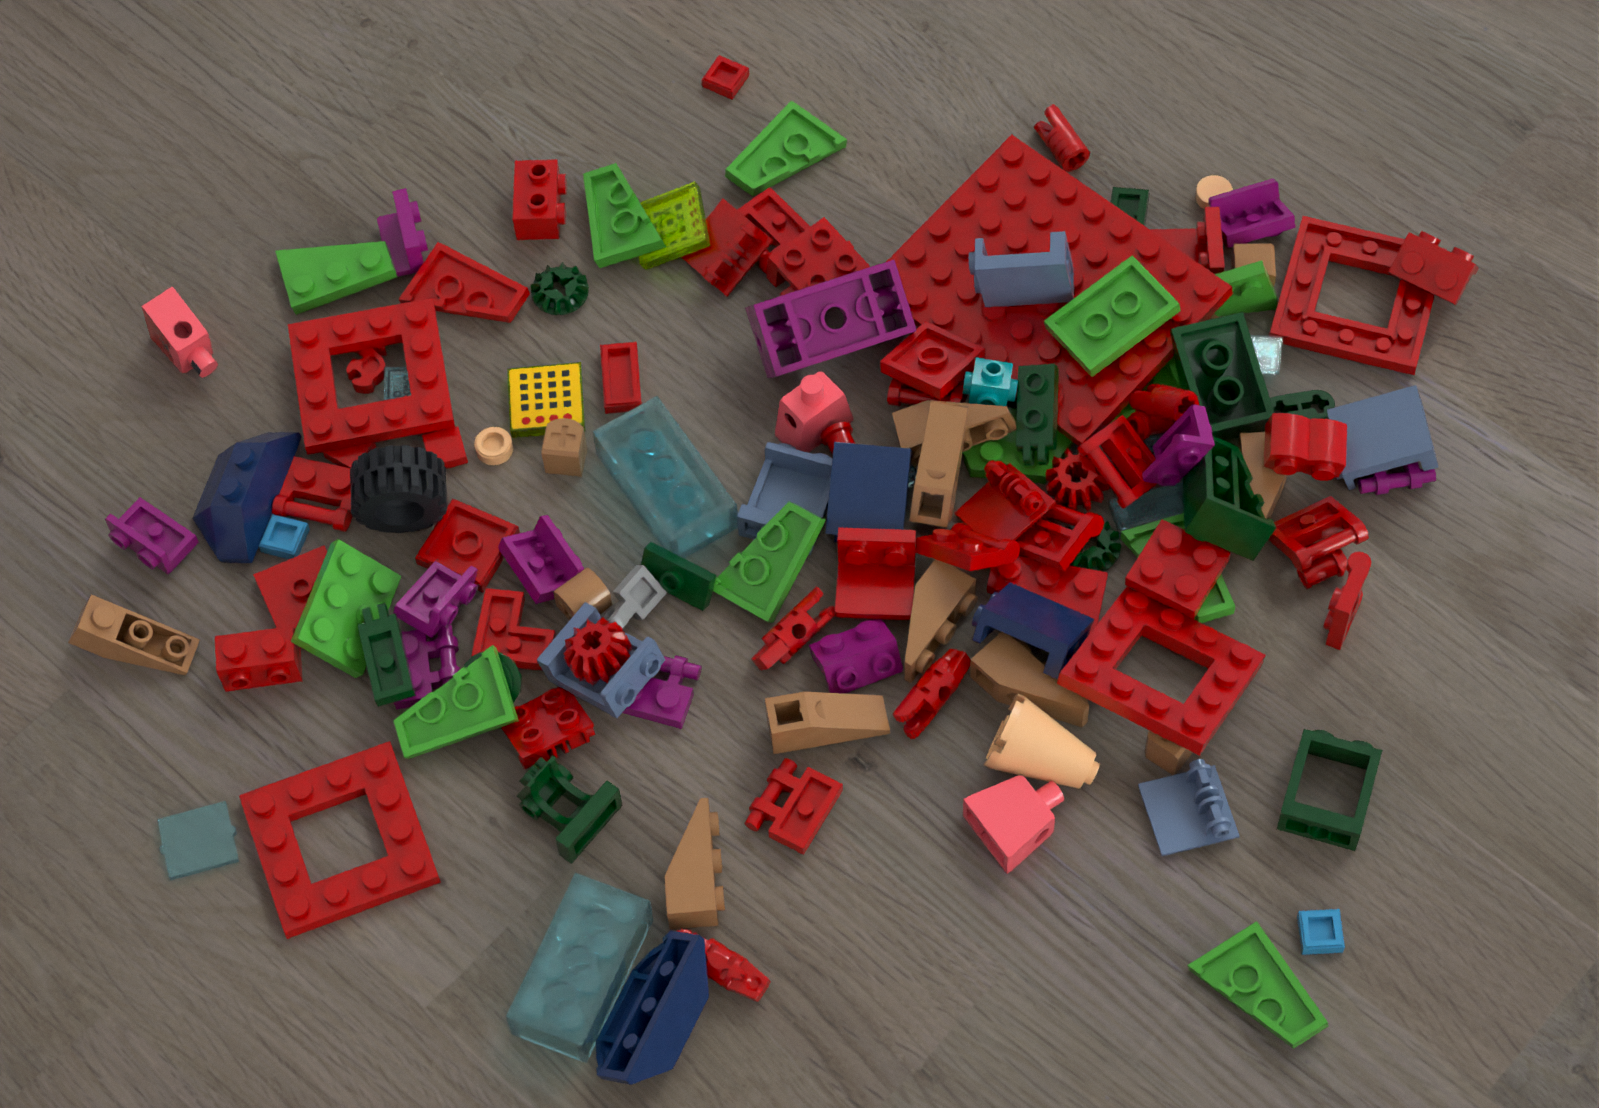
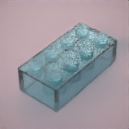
M658 396L592 431L596 455L663 548L682 558H686L738 528L737 504Z
M575 873L506 1015L511 1034L587 1063L595 1047L596 1039L615 1004L654 920L650 900Z

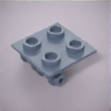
M1204 759L1192 761L1189 764L1190 770L1188 772L1138 784L1161 856L1239 838V833L1215 765L1210 766L1206 764Z

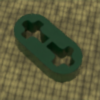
M1309 390L1270 398L1274 413L1276 410H1281V413L1296 414L1309 419H1329L1327 410L1335 408L1333 397L1323 390ZM1317 404L1319 409H1323V413H1317L1315 408H1311V405Z

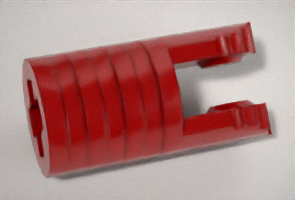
M1052 103L1044 111V115H1046L1051 125L1040 120L1035 124L1034 129L1063 170L1067 172L1074 171L1086 163L1090 157V151L1060 109Z
M1156 383L1149 385L1147 391H1134L1128 401L1132 409L1136 411H1143L1148 415L1176 422L1192 404L1199 405L1198 396L1194 392Z

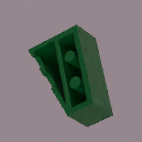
M1213 436L1215 445L1183 477L1184 532L1190 534L1198 541H1207L1254 561L1276 529L1273 519H1266L1261 510L1265 503L1261 494L1254 495L1250 482L1253 477L1239 447Z

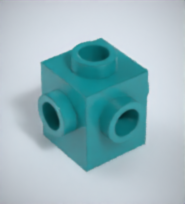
M976 357L974 371H966L962 394L969 395L968 403L1006 406L1007 401L1015 402L1018 380L1011 379L1013 363Z

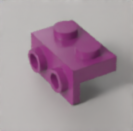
M1274 178L1215 195L1208 199L1209 207L1220 208L1222 242L1227 248L1233 247L1234 244H1248L1250 241L1260 238L1278 236L1283 231L1295 228V216L1280 200L1279 185Z
M406 188L392 191L397 213L377 218L381 240L386 242L390 250L398 277L417 273L424 263L421 252L428 251L424 230L416 231L415 223L422 222L417 201L409 202Z
M1192 404L1153 445L1156 460L1142 473L1145 482L1157 483L1161 486H1175L1212 449L1215 444L1205 406Z
M141 497L119 519L112 514L105 518L110 530L108 536L114 544L123 550L129 547L137 553L138 559L145 566L152 570L158 567L168 575L199 543L194 533Z
M548 515L539 517L534 530L503 537L498 546V549L535 604L555 599L553 591L584 570L579 557L571 550L561 531L554 525Z
M435 561L396 603L393 614L396 613L398 619L432 638L442 626L448 628L451 625L462 603L468 605L472 601L478 589V585L474 584L478 569L470 566L461 576Z
M882 619L864 621L855 628L839 634L827 635L820 641L809 645L811 656L825 677L829 693L845 694L903 671L897 641Z

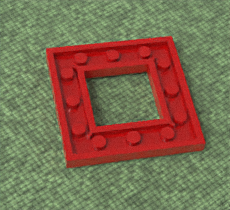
M1302 216L1268 341H1279L1280 344L1415 375L1435 295L1400 279L1388 328L1315 312L1329 261L1391 275L1388 271L1405 239Z
M433 298L288 324L307 455L455 427ZM403 343L411 395L339 409L331 356Z
M1126 586L1062 669L1057 684L1200 756L1261 668L1266 655ZM1141 636L1208 668L1184 704L1116 670Z
M390 741L239 795L287 939L441 883ZM367 794L388 856L311 883L291 822Z

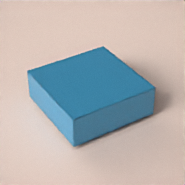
M272 514L259 544L261 553L286 559L299 556L310 530L308 523Z
M1340 909L1298 911L1297 922L1302 955L1343 953L1345 945Z

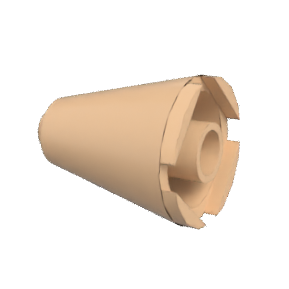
M1017 694L1008 708L1011 711L1010 715H1007L1005 720H1002L992 741L984 766L993 770L1022 775L1046 782L1054 781L1056 784L1080 789L1083 783L1091 785L1100 766V763L1094 761L1096 752L1025 696Z

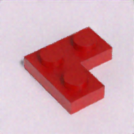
M486 588L472 656L484 652L493 645L497 648L498 652H502L514 660L517 668L543 671L537 662V658L554 640L556 633L555 630L520 626L525 603L524 592Z

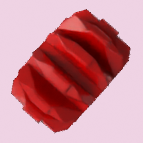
M1066 448L1064 451L1065 459L1054 456L1051 461L1053 468L1047 469L1045 473L1046 480L1049 482L1046 486L1047 493L1050 496H1055L1056 504L1063 506L1069 503V508L1073 510L1077 509V505L1083 504V508L1089 512L1091 500L1102 504L1104 500L1103 491H1108L1110 486L1087 455L1083 457L1079 451L1078 455H1073ZM1080 477L1081 482H1075V478Z
M602 617L594 624L587 619L586 627L582 629L573 627L575 637L565 639L567 650L563 653L564 659L568 667L571 668L573 675L579 681L586 680L594 686L602 679V681L608 684L610 676L616 674L629 659V652L632 651L631 642L628 636L625 635L622 627L616 622L609 623V621Z

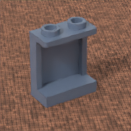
M1065 231L1050 232V252L988 256L984 239H975V252H969L970 275H974L975 293L982 294L985 307L1065 303L1074 299V267Z
M1416 385L1327 410L1329 419L1347 424L1346 467L1340 476L1336 478L1337 480L1344 478L1348 490L1356 488L1354 481L1356 478L1420 461L1424 471L1439 467L1423 403Z
M767 442L764 449L765 461L748 504H742L737 515L739 536L755 539L757 533L788 501L805 508L825 519L828 512L832 458L822 453L812 454L797 450L792 445L785 443L775 444ZM814 543V545L812 546V548H811V550H810V552H809L808 555H811V554H812V551H813V548H814V546H815V543Z
M585 602L537 658V662L550 682L611 716L618 718L626 707L634 702L637 694L649 679L658 673L665 658L654 639L646 637L642 642L625 633L631 642L632 651L629 652L630 657L621 666L620 670L610 676L609 683L607 684L600 679L592 686L586 680L579 681L565 662L563 654L567 650L565 639L575 637L573 627L579 629L586 627L587 619L596 624L602 618L597 608Z

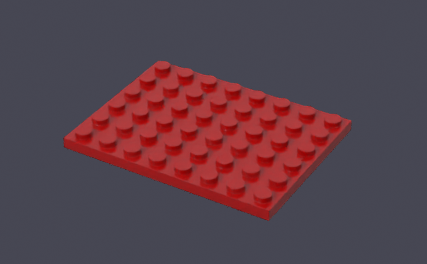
M1012 134L886 261L895 260L915 326L919 327L927 321L984 347L986 359L1013 363L1011 379L1018 380V366L1056 364L1059 368L1057 431L1077 446H1080L1109 425L1129 404L1128 401L1134 391L1142 390L1174 356L1170 335L1172 328L1209 320L1233 294L1231 285ZM1065 231L1074 267V298L1133 255L1178 301L1181 311L1091 377L1045 328L1044 320L1069 302L985 307L982 294L975 293L974 275H970L969 252H975V239H984L988 256L1050 252V232ZM1018 385L1015 400H1017Z

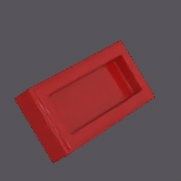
M637 342L600 345L605 414L642 411Z

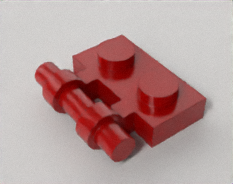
M784 758L779 768H774L768 776L767 782L769 784L761 797H755L749 807L751 813L744 824L749 829L757 832L764 821L773 822L768 830L769 838L804 855L841 795L843 784L810 767L806 768L799 779L793 776L798 767L797 764L791 759ZM782 792L791 793L782 808L775 805Z

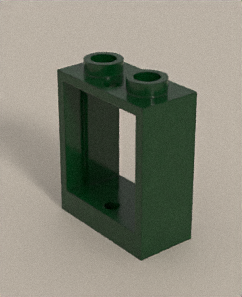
M1303 729L1277 830L1356 851L1383 750L1374 748L1365 741L1355 740L1351 742L1334 737L1331 733L1324 730L1311 731ZM1307 754L1366 770L1354 818L1295 802Z

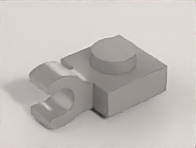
M636 565L612 592L619 601L606 609L601 614V617H604L609 623L616 622L623 628L632 616L636 620H643L667 592L644 565Z

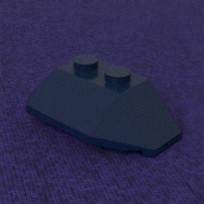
M268 432L237 442L218 455L193 515V520L221 563L253 562L272 514L273 501L276 495L280 493L302 436L299 432Z
M669 931L663 937V943L652 949L631 971L596 1039V1060L598 1064L596 1075L599 1078L632 1085L674 1068L709 998L705 942L700 935Z

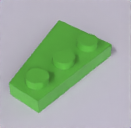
M791 100L725 169V177L753 197L845 148L847 139Z
M788 501L757 533V537L742 553L738 552L729 561L730 565L716 577L713 591L763 620L773 623L826 520Z

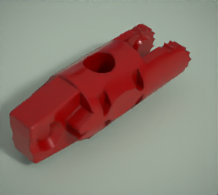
M816 586L761 638L765 645L751 658L759 670L769 669L778 660L785 664L835 616L834 606L823 609L814 619L807 613L823 596V592L819 587Z
M949 649L927 669L892 713L896 721L906 723L903 730L908 738L915 739L957 690L971 663V659L966 652Z
M682 928L679 931L677 930V932L697 934L692 933L691 930L688 931L687 928L685 930H683ZM703 938L705 942L707 977L728 991L759 1002L771 983L768 977L753 966L747 958L728 949L721 942L714 938L709 940Z

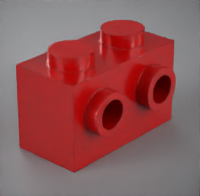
M558 159L515 161L512 220L516 240L559 239L560 225L566 224V205L560 202L561 195H567L566 174H560Z
M293 626L215 636L216 672L225 692L303 682L301 647L291 642L295 632Z

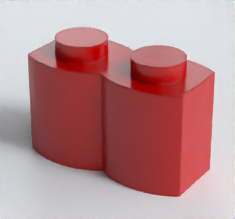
M1273 413L1265 425L1264 467L1272 469L1280 475H1293L1296 472H1303L1320 481H1328L1334 477H1339L1346 467L1347 424L1331 419H1309L1289 413Z

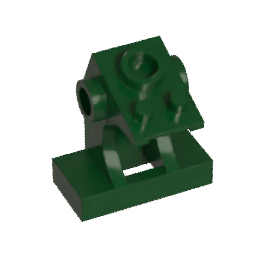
M554 756L548 761L540 757L519 780L524 786L517 794V797L521 800L519 806L531 818L537 820L541 817L561 832L555 839L559 855L572 864L623 806L620 790L607 780L594 795L586 794L570 783L574 779L573 775L567 768L557 763ZM562 795L578 806L569 818L564 817L552 808Z

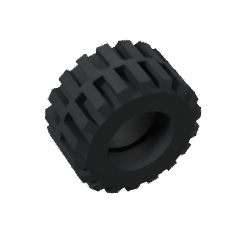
M391 445L372 449L369 453H363L358 456V460L353 461L351 464V514L359 524L366 525V528L385 533L415 532L433 526V523L442 520L443 515L446 514V467L443 460L437 458V454L425 451L424 448Z

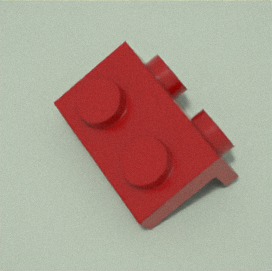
M1421 231L1419 236L1409 232L1388 272L1456 306L1473 274L1476 275L1479 269L1475 263H1472L1474 256L1457 247H1454L1452 252L1438 246L1441 240L1426 232Z

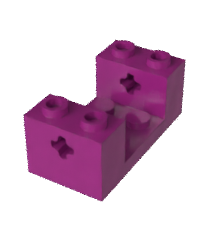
M895 260L745 308L767 378L777 377L917 331ZM831 307L838 308L844 315V322L838 329L828 327L824 320L826 311Z

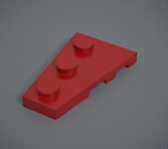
M437 242L398 300L400 303L433 298L435 310L439 312L511 323L529 297L530 292L527 287Z
M1018 556L1012 563L991 567L987 582V592L991 595L994 592L999 593L1011 582L1094 618L1090 630L1091 633L1099 623L1108 572L1070 565L1064 572L1030 558Z

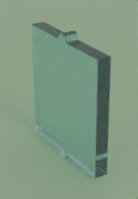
M226 801L157 819L162 841L159 850L162 855H165L170 880L239 862L234 839L237 830L231 825Z

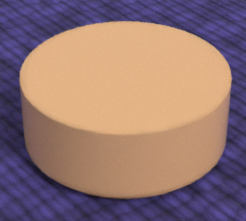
M1210 175L1204 177L1199 181L1196 189L1198 205L1203 209L1209 207L1208 199L1210 197L1232 191V185L1221 176Z
M486 428L475 438L474 446L477 457L487 465H500L506 462L512 455V439L510 434L503 428Z

